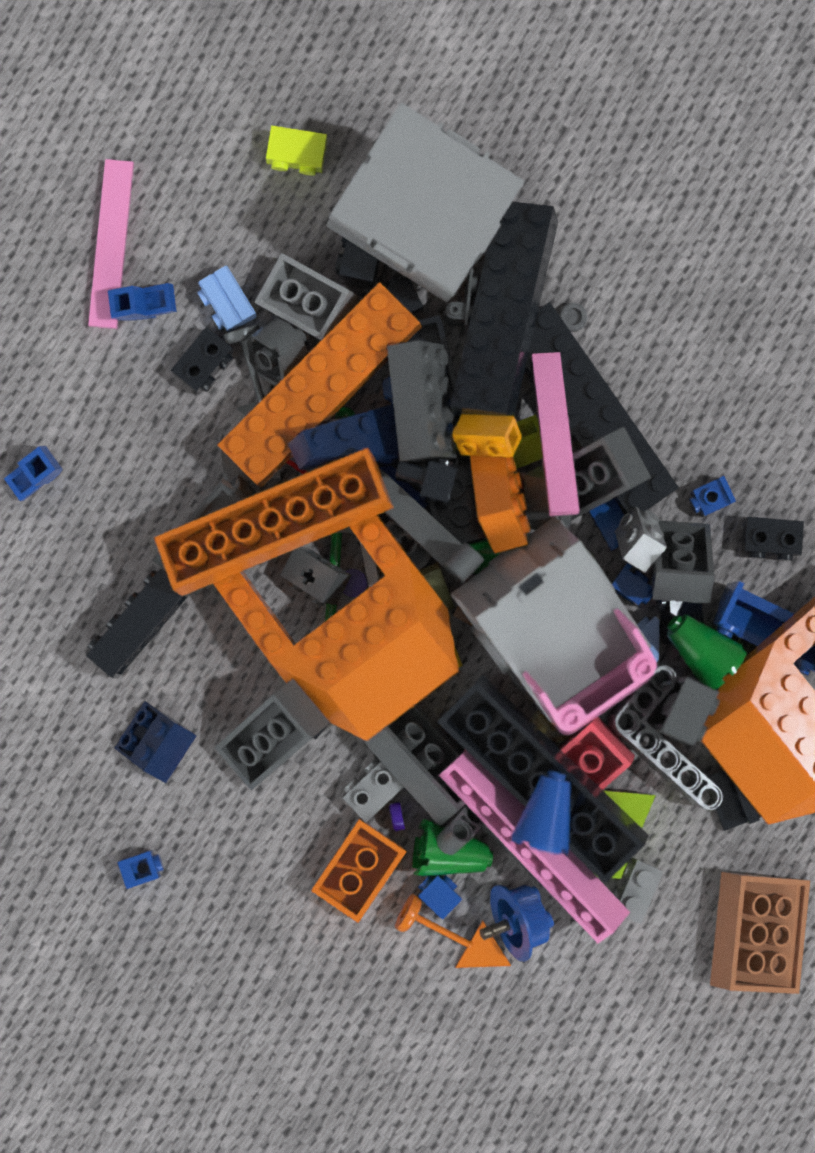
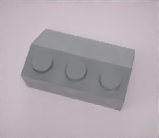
M281 253L254 303L322 340L359 303L361 297Z

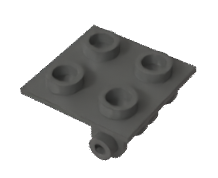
M470 268L466 276L463 303L451 302L443 313V321L446 324L461 326L460 333H463L466 327L469 326L474 305H470V298L474 297L477 289V277H473V268Z

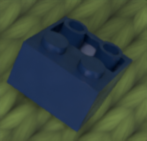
M144 701L114 749L144 772L167 783L197 735L150 703Z

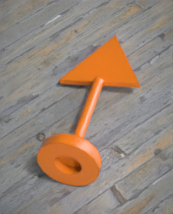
M411 894L403 905L395 924L396 930L406 932L413 925L414 921H417L466 947L455 968L511 966L493 936L486 940L481 938L479 930L487 927L483 920L471 941L419 915L422 900L418 895Z

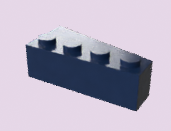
M394 404L301 431L288 443L299 470L318 469L366 448L374 455L378 467H383L384 465L398 467L400 456Z

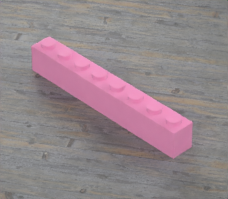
M464 750L439 775L598 944L614 933L630 914L629 910L570 850H568L567 855L564 853L560 855L529 848L530 845H528L527 841H522L521 845L511 841L512 833L525 806L467 750Z

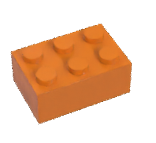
M471 455L470 460L478 519L494 553L528 545L526 533L530 532V525L527 516L523 515V511L527 510V504L523 493L520 494V489H524V483L520 472L515 473L516 464L514 458Z
M359 818L311 891L359 923L407 852V849Z

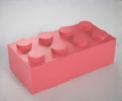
M599 716L575 732L559 747L602 790L632 764L635 757L634 753Z

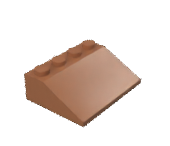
M721 872L710 986L729 991L799 994L810 880Z

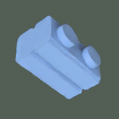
M227 265L198 282L201 290L197 293L205 307L211 304L215 314L212 315V318L219 330L225 328L228 333L233 332L257 317Z

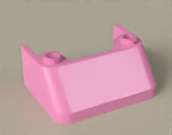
M618 608L613 612L637 653L555 709L545 692L526 671L522 674L554 727L563 735L577 732L636 691L652 678L656 670V660L639 630Z

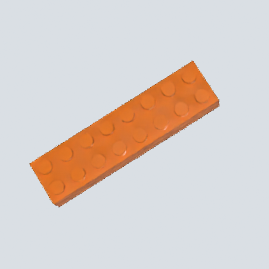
M379 282L244 417L218 446L257 486L262 487L293 456L288 443L301 431L325 424L389 360L387 346L406 343L422 327L421 323Z
M366 448L156 536L154 539L173 591L184 596L394 508L374 455Z

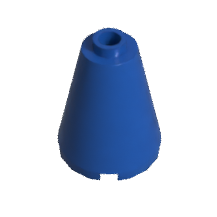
M549 771L548 775H541L512 833L511 841L520 845L522 841H527L528 845H530L529 848L560 855L561 853L568 854L570 782L565 780V774Z

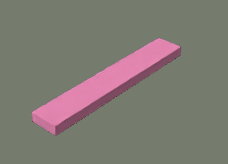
M105 159L89 327L118 328V320L111 319L108 290L122 288L134 163L131 161Z
M560 352L532 354L531 364L549 516L575 515L579 513V503Z

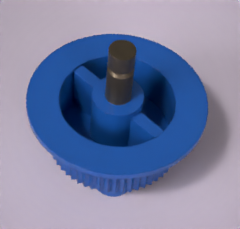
M503 885L494 886L490 894V905L495 924L480 929V936L483 940L499 934L508 951L517 960L525 962L530 959L532 948L548 942L550 938L549 928L554 926L553 918L548 911H545L540 893L535 886L528 887V885H522L512 890Z

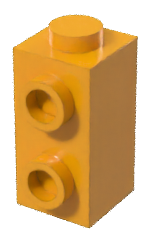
M462 414L452 432L453 441L456 443L460 455L513 457L522 438L514 416Z

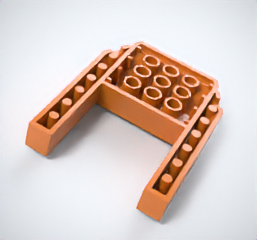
M378 515L349 527L385 576L298 643L294 642L244 571L213 583L283 680L288 683L291 679H294L330 723L365 741L370 740L459 672L448 608Z
M815 597L744 658L743 663L733 676L728 672L722 678L725 683L719 687V693L716 699L720 700L719 705L713 716L708 715L704 723L707 726V730L701 742L768 825L815 813V690L793 664L815 644Z

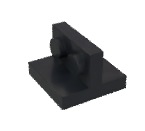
M724 770L706 776L722 792V802L715 810L723 831L744 823L752 824L760 821L761 816Z

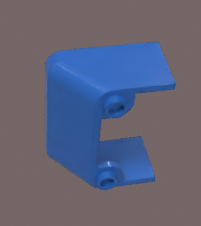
M740 581L727 583L713 625L717 626V632L730 639L732 635H735L758 646L794 615V613L742 589L745 583ZM815 644L793 663L800 673L806 676L810 672L815 673Z

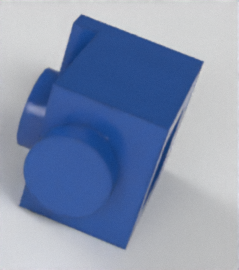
M725 476L691 491L692 497L689 498L696 514L700 512L702 517L736 502ZM709 492H713L716 494L717 498L715 502H709L707 500V494Z
M627 563L612 583L616 590L615 592L636 607L641 602L646 605L652 597V587L647 584L649 579L637 570L634 573L630 572L629 570L632 565Z
M152 850L117 862L126 889L161 877L159 871L164 870L160 855H154ZM142 862L148 865L146 873H141L138 870V865Z

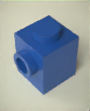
M435 875L434 878L427 876L418 886L421 890L418 893V897L442 920L462 900V897L455 891L458 886L447 875H444L443 878L439 875Z

